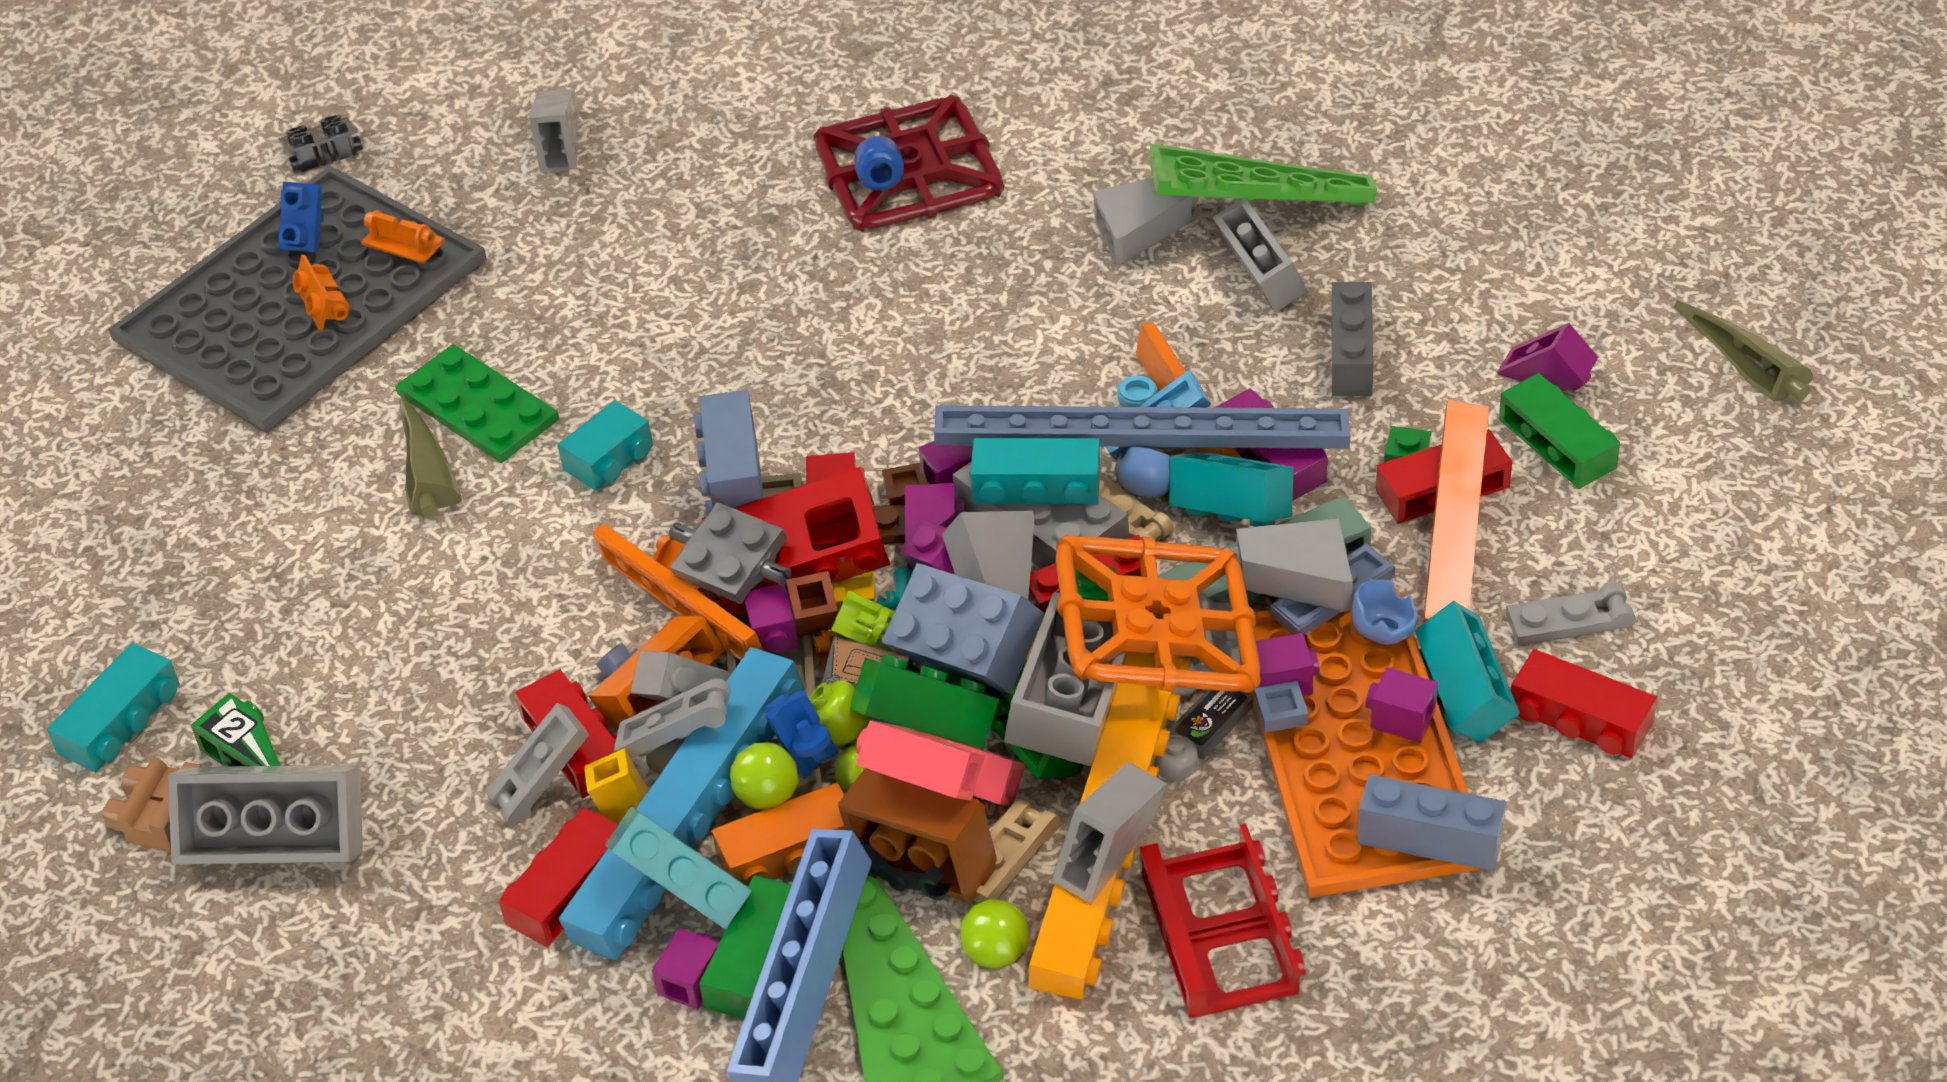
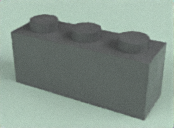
M1332 282V396H1372L1374 365L1372 282Z

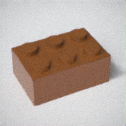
M864 768L837 804L845 831H853L858 840L870 845L889 865L895 868H903L908 872L925 873L930 866L943 869L945 873L939 882L953 884L946 894L948 896L972 903L977 896L976 891L980 885L984 886L996 869L997 856L983 804L974 798L971 800L957 799Z

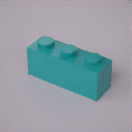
M974 438L970 472L973 503L1099 504L1101 469L1099 438Z
M1201 451L1170 456L1169 505L1186 508V514L1203 516L1215 513L1218 520L1229 522L1248 519L1250 520V526L1253 527L1275 525V520L1292 517L1293 467Z
M1453 600L1414 630L1421 646L1419 651L1423 662L1429 667L1434 679L1433 681L1438 682L1437 696L1442 700L1446 710L1444 719L1454 733L1457 735L1464 734L1476 742L1482 741L1520 714L1479 615Z
M132 642L46 729L56 753L95 773L105 762L114 760L118 756L121 746L134 732H140L146 727L149 717L161 704L168 703L174 698L180 683L171 660Z
M632 806L605 843L613 853L724 929L727 928L752 892L743 882Z

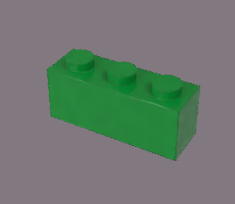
M1540 373L1501 393L1499 420L1578 489L1617 468L1620 441L1617 440L1616 436L1611 431L1604 429L1590 417L1584 408L1577 406L1563 394L1557 385L1550 383Z
M882 654L880 662L865 657L851 700V710L869 717L984 750L999 702V698L985 694L987 685L962 677L959 685L946 682L948 673L922 666L920 674L906 670L908 661Z
M756 875L753 876L748 886L752 892L728 925L699 983L704 1008L745 1019L790 892L791 884Z

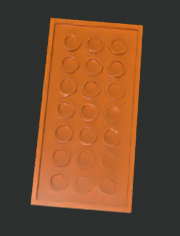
M1395 589L1396 593L1401 597L1399 589ZM1270 610L1255 612L1256 625L1253 630L1256 641L1292 635L1270 616ZM1342 611L1306 634L1304 638L1308 650H1316L1320 667V674L1313 676V694L1303 696L1308 711V725L1265 733L1254 701V690L1249 692V694L1253 698L1254 711L1308 897L1315 898L1483 870L1481 868L1357 844L1359 807L1369 774L1468 793L1437 700L1435 714L1421 743L1370 728L1371 709L1365 707L1366 697L1373 682H1380L1386 667L1429 679L1414 633L1397 644H1379L1366 639L1354 628L1351 611Z

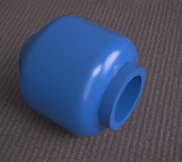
M873 136L861 142L854 153L855 170L858 179L865 187L875 191H884L892 188L900 181L904 172V162L900 149L893 140L885 136Z

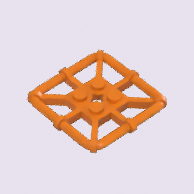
M1067 534L1056 543V567L1060 597L1057 600V609L1059 615L1064 620L1068 657L1071 665L1074 667L1073 674L1081 680L1088 678L1099 682L1159 686L1161 691L1172 692L1176 687L1249 693L1259 686L1261 681L1260 661L1253 630L1256 625L1254 610L1249 607L1243 572L1238 560H1236L1237 554L1229 548L1220 549L1211 546L1155 542L1154 537L1142 536L1140 540ZM1090 554L1139 558L1141 577L1117 575ZM1155 559L1208 563L1209 565L1188 581L1158 578ZM1075 569L1107 592L1108 601L1084 600L1077 591ZM1225 574L1232 611L1200 609L1198 594ZM1152 612H1155V613H1158V614L1162 615L1163 618H1162V619H1157V618H1155V615H1154V613H1152ZM1082 620L1112 622L1114 637L1094 652H1086ZM1204 630L1236 632L1242 665L1205 639ZM1123 651L1154 653L1156 668L1107 663ZM1171 655L1196 657L1215 672L1178 670L1175 665H1172Z

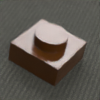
M922 462L882 470L883 483L889 505H905V486L927 484Z
M905 505L873 506L883 544L905 543Z

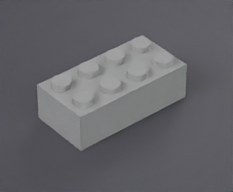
M971 462L953 474L956 500L964 499L965 512H1033L1035 521L1031 562L1040 569L1056 563V543L1067 534L1118 539L1129 538L1128 514L1100 494L1099 504L973 503Z
M1053 592L1011 702L1004 742L1091 766L1118 683L1099 682L1088 678L1081 680L1073 674L1074 667L1071 665L1068 657L1064 620L1059 615L1057 609V600L1060 597V593ZM1082 620L1086 652H1094L1114 637L1112 622ZM1123 651L1107 664L1124 665L1128 651Z
M360 765L185 767L168 775L172 864L350 862L362 854Z

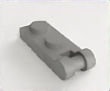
M1617 582L1608 583L1597 591L1506 606V617L1518 646L1632 627L1636 622L1632 607L1625 604L1627 596L1624 588ZM1608 607L1609 611L1605 613H1599L1597 610Z
M712 679L621 721L614 752L625 748L629 757L633 759L639 755H648L657 747L676 738L683 739L702 726L710 728L722 726L727 716L726 705L730 699V685L724 680Z
M558 703L555 704L487 791V796L493 805L502 808V817L510 827L530 818V808L589 736V733L569 707Z

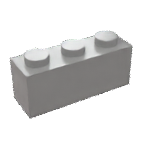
M1241 198L1212 217L1225 242L1275 313L1308 292L1293 262L1246 198Z

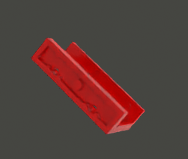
M861 467L733 508L783 528L788 539L778 552L780 560L777 564L791 569V579L829 571L831 584L891 565L882 542L873 509L872 494ZM856 511L861 534L857 539L821 551L813 549L808 530L809 526ZM765 578L762 580L764 581L763 583H758L751 590L779 583ZM720 596L726 611L731 615L735 616L746 612L744 601L739 604Z
M1246 823L1239 825V843L1164 860L1157 843L1139 847L1140 872L1189 1019L1299 994V977L1306 975L1304 959L1299 948L1292 949L1289 939L1292 938V930L1286 911L1279 912L1277 909L1278 891L1274 877L1272 875L1265 876L1262 868L1265 866V856L1259 839L1252 841ZM1232 866L1243 868L1255 898V904L1252 907L1205 918H1199L1193 914L1183 885V880L1186 877ZM1258 938L1269 940L1282 972V977L1278 981L1231 992L1222 991L1218 987L1208 958L1209 951L1214 948Z

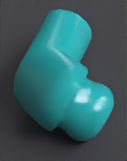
M905 566L897 568L893 572L896 591H885L887 597L884 598L879 595L876 603L896 611L913 570Z

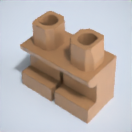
M152 757L147 767L128 766L122 776L121 786L124 793L130 796L127 801L115 798L107 801L102 810L106 826L122 831L129 843L171 853L168 775L180 769L168 767L165 762L156 757ZM184 762L182 768L202 766L201 764Z

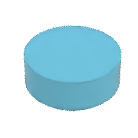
M1145 376L1128 377L1121 381L1117 390L1118 401L1123 407H1139L1158 393L1156 383Z

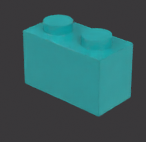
M614 400L558 443L557 446L563 470L597 491L607 482L612 483L617 480L622 470L632 462L645 458L653 447L649 421Z

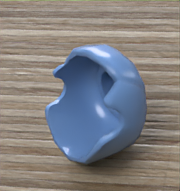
M1135 446L1128 449L1124 458V453L1121 452L1115 465L1118 483L1130 494L1150 499L1163 496L1169 492L1170 455Z
M1371 579L1359 584L1354 593L1351 607L1352 623L1354 628L1363 637L1379 644L1388 645L1397 644L1413 634L1419 617L1413 605L1412 596L1401 598L1396 593L1393 581Z

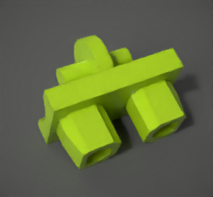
M848 591L830 631L846 639L896 653L882 643V639L895 611Z

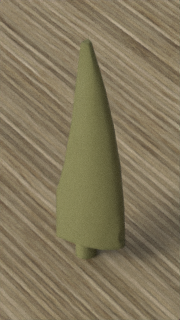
M1676 300L1674 307L1696 330L1719 349L1746 382L1773 401H1779L1790 394L1798 400H1803L1807 397L1810 391L1807 384L1813 379L1811 369L1749 331L1707 311ZM1751 358H1754L1762 362L1763 369ZM1772 368V369L1775 371V373L1778 375V377H1776V376H1774V375H1772V374H1770V373H1768V372H1766V371H1768L1769 369Z
M400 397L399 403L407 443L405 492L410 513H422L424 517L431 518L437 514L439 508L459 504L462 500L461 493L448 460L434 434L406 398Z

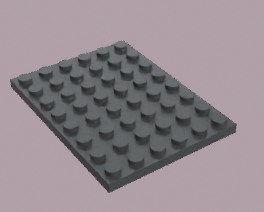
M328 166L306 182L322 185L321 214L324 215V222H320L319 252L279 249L278 237L281 221V203L279 202L108 330L114 342L267 433L487 260L485 248L342 171ZM379 210L384 214L396 217L398 224L404 219L420 225H429L431 230L435 232V235L443 237L445 241L423 264L361 245V241L369 233L368 227L364 225V217L368 212ZM301 255L306 256L310 265L321 264L329 269L338 286L337 291H341L350 306L348 316L344 320L327 319L321 331H319L312 316L307 314L302 298L293 288V274L299 268Z

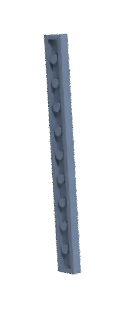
M935 405V445L973 446L974 438H1099L1100 447L1349 449L1351 438L1348 409Z

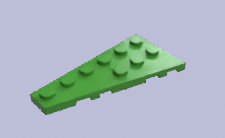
M1151 144L1148 157L1156 195L1218 197L1237 198L1239 200L1246 198L1248 201H1255L1256 199L1333 201L1362 205L1363 203H1374L1377 193V186L1373 177L1367 175Z
M867 876L842 949L865 1082H1000L1004 1080L1003 1071L879 880Z

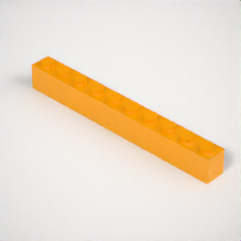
M1152 612V613H1154L1155 618H1157V619H1162V618H1163L1162 615H1160V614H1158V613H1155V612ZM1128 652L1124 665L1156 668L1154 653ZM1171 655L1172 665H1175L1178 670H1190L1192 660L1186 659V656ZM1117 684L1080 804L1127 762L1158 778L1160 768L1154 766L1156 756L1164 757L1166 754L1170 731L1164 729L1167 719L1176 720L1181 701V695L1175 694L1176 687L1172 692L1161 691L1159 686ZM1137 844L1091 904L1061 886L1054 885L1029 964L1028 988L1083 1000L1087 985L1096 987L1102 966V959L1096 958L1099 945L1108 947L1114 925V919L1108 918L1111 906L1120 907L1126 884L1125 880L1120 879L1123 867L1131 869Z

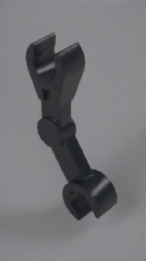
M859 840L872 861L867 876L880 877L897 891L902 892L905 889L922 891L927 897L936 901L944 899L952 888L953 884L939 882L945 873L943 869L930 866L925 873L908 872L900 867L895 868L886 863L885 859L870 845Z

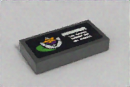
M1206 690L1168 731H1170V735H1181L1194 742L1198 750V758L1204 760L1253 708L1252 695L1242 691Z

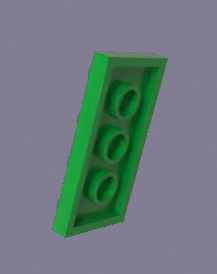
M455 344L446 348L395 385L399 396L406 398L408 402L500 463H503L560 420L557 410Z

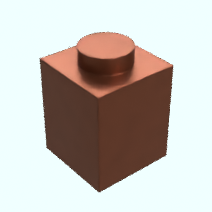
M829 571L786 580V591L795 621L797 637L818 633L823 629L825 631L831 629L838 614Z

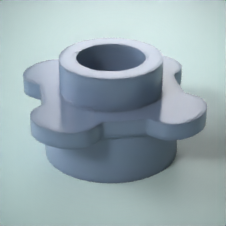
M622 642L616 645L595 664L603 673L598 677V680L601 682L609 677L638 649L634 648L632 651H629Z

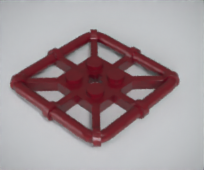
M949 95L945 98H937L893 110L890 107L882 108L880 113L833 124L828 127L822 126L813 137L816 151L827 173L826 182L829 188L835 191L846 218L853 224V228L863 232L865 229L880 228L927 216L928 219L937 217L938 212L982 202L994 196L999 197L1005 188L1002 175L989 151L990 143L986 135L980 133L969 109L961 102L959 96ZM932 115L925 125L901 130L898 125L901 122ZM956 116L965 136L941 142L937 134L951 117ZM885 127L889 134L881 136L893 140L899 147L902 158H909L910 160H903L904 172L900 181L895 186L884 191L873 190L858 208L848 186L851 182L859 181L855 165L839 167L831 147L834 146L855 153L858 145L867 138L853 134ZM969 152L972 155L975 154L983 172L953 164L949 158ZM950 180L974 188L933 198L927 185ZM915 188L921 201L876 213L890 194Z

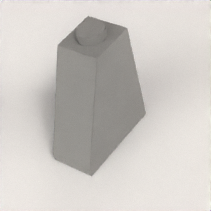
M573 88L538 91L529 113V121L540 172L577 169L579 111L575 90Z
M1153 178L1093 191L1094 217L1116 265L1128 261L1191 222L1192 208L1197 205L1196 197L1156 195Z
M961 512L942 534L955 575L1022 595L1028 600L1035 521L1033 512Z
M1339 518L1236 529V546L1229 547V549L1237 554L1236 560H1238L1242 569L1246 590L1339 611H1351L1353 579Z
M1130 762L1125 763L1075 808L1051 881L1091 904L1154 821L1167 783Z

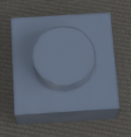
M1298 681L1254 689V701L1265 733L1308 725V711Z

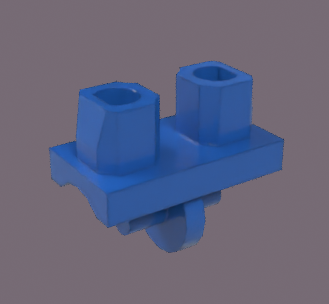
M283 182L280 201L279 249L319 252L320 222H324V215L321 214L322 185Z
M801 689L791 696L781 694L765 707L767 714L764 716L783 749L793 757L797 765L798 775L803 779L808 777L819 763L833 758L839 753L827 728L820 724V717L807 694Z

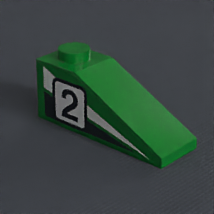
M228 693L191 724L199 749L225 767L281 766L262 722L264 716L260 709L251 701L243 702Z

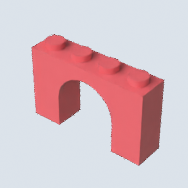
M869 720L868 727L862 730L856 744V752L859 754L856 762L858 766L957 799L971 800L972 796H976L1007 806H1012L1016 798L1026 766L1023 762L907 727Z

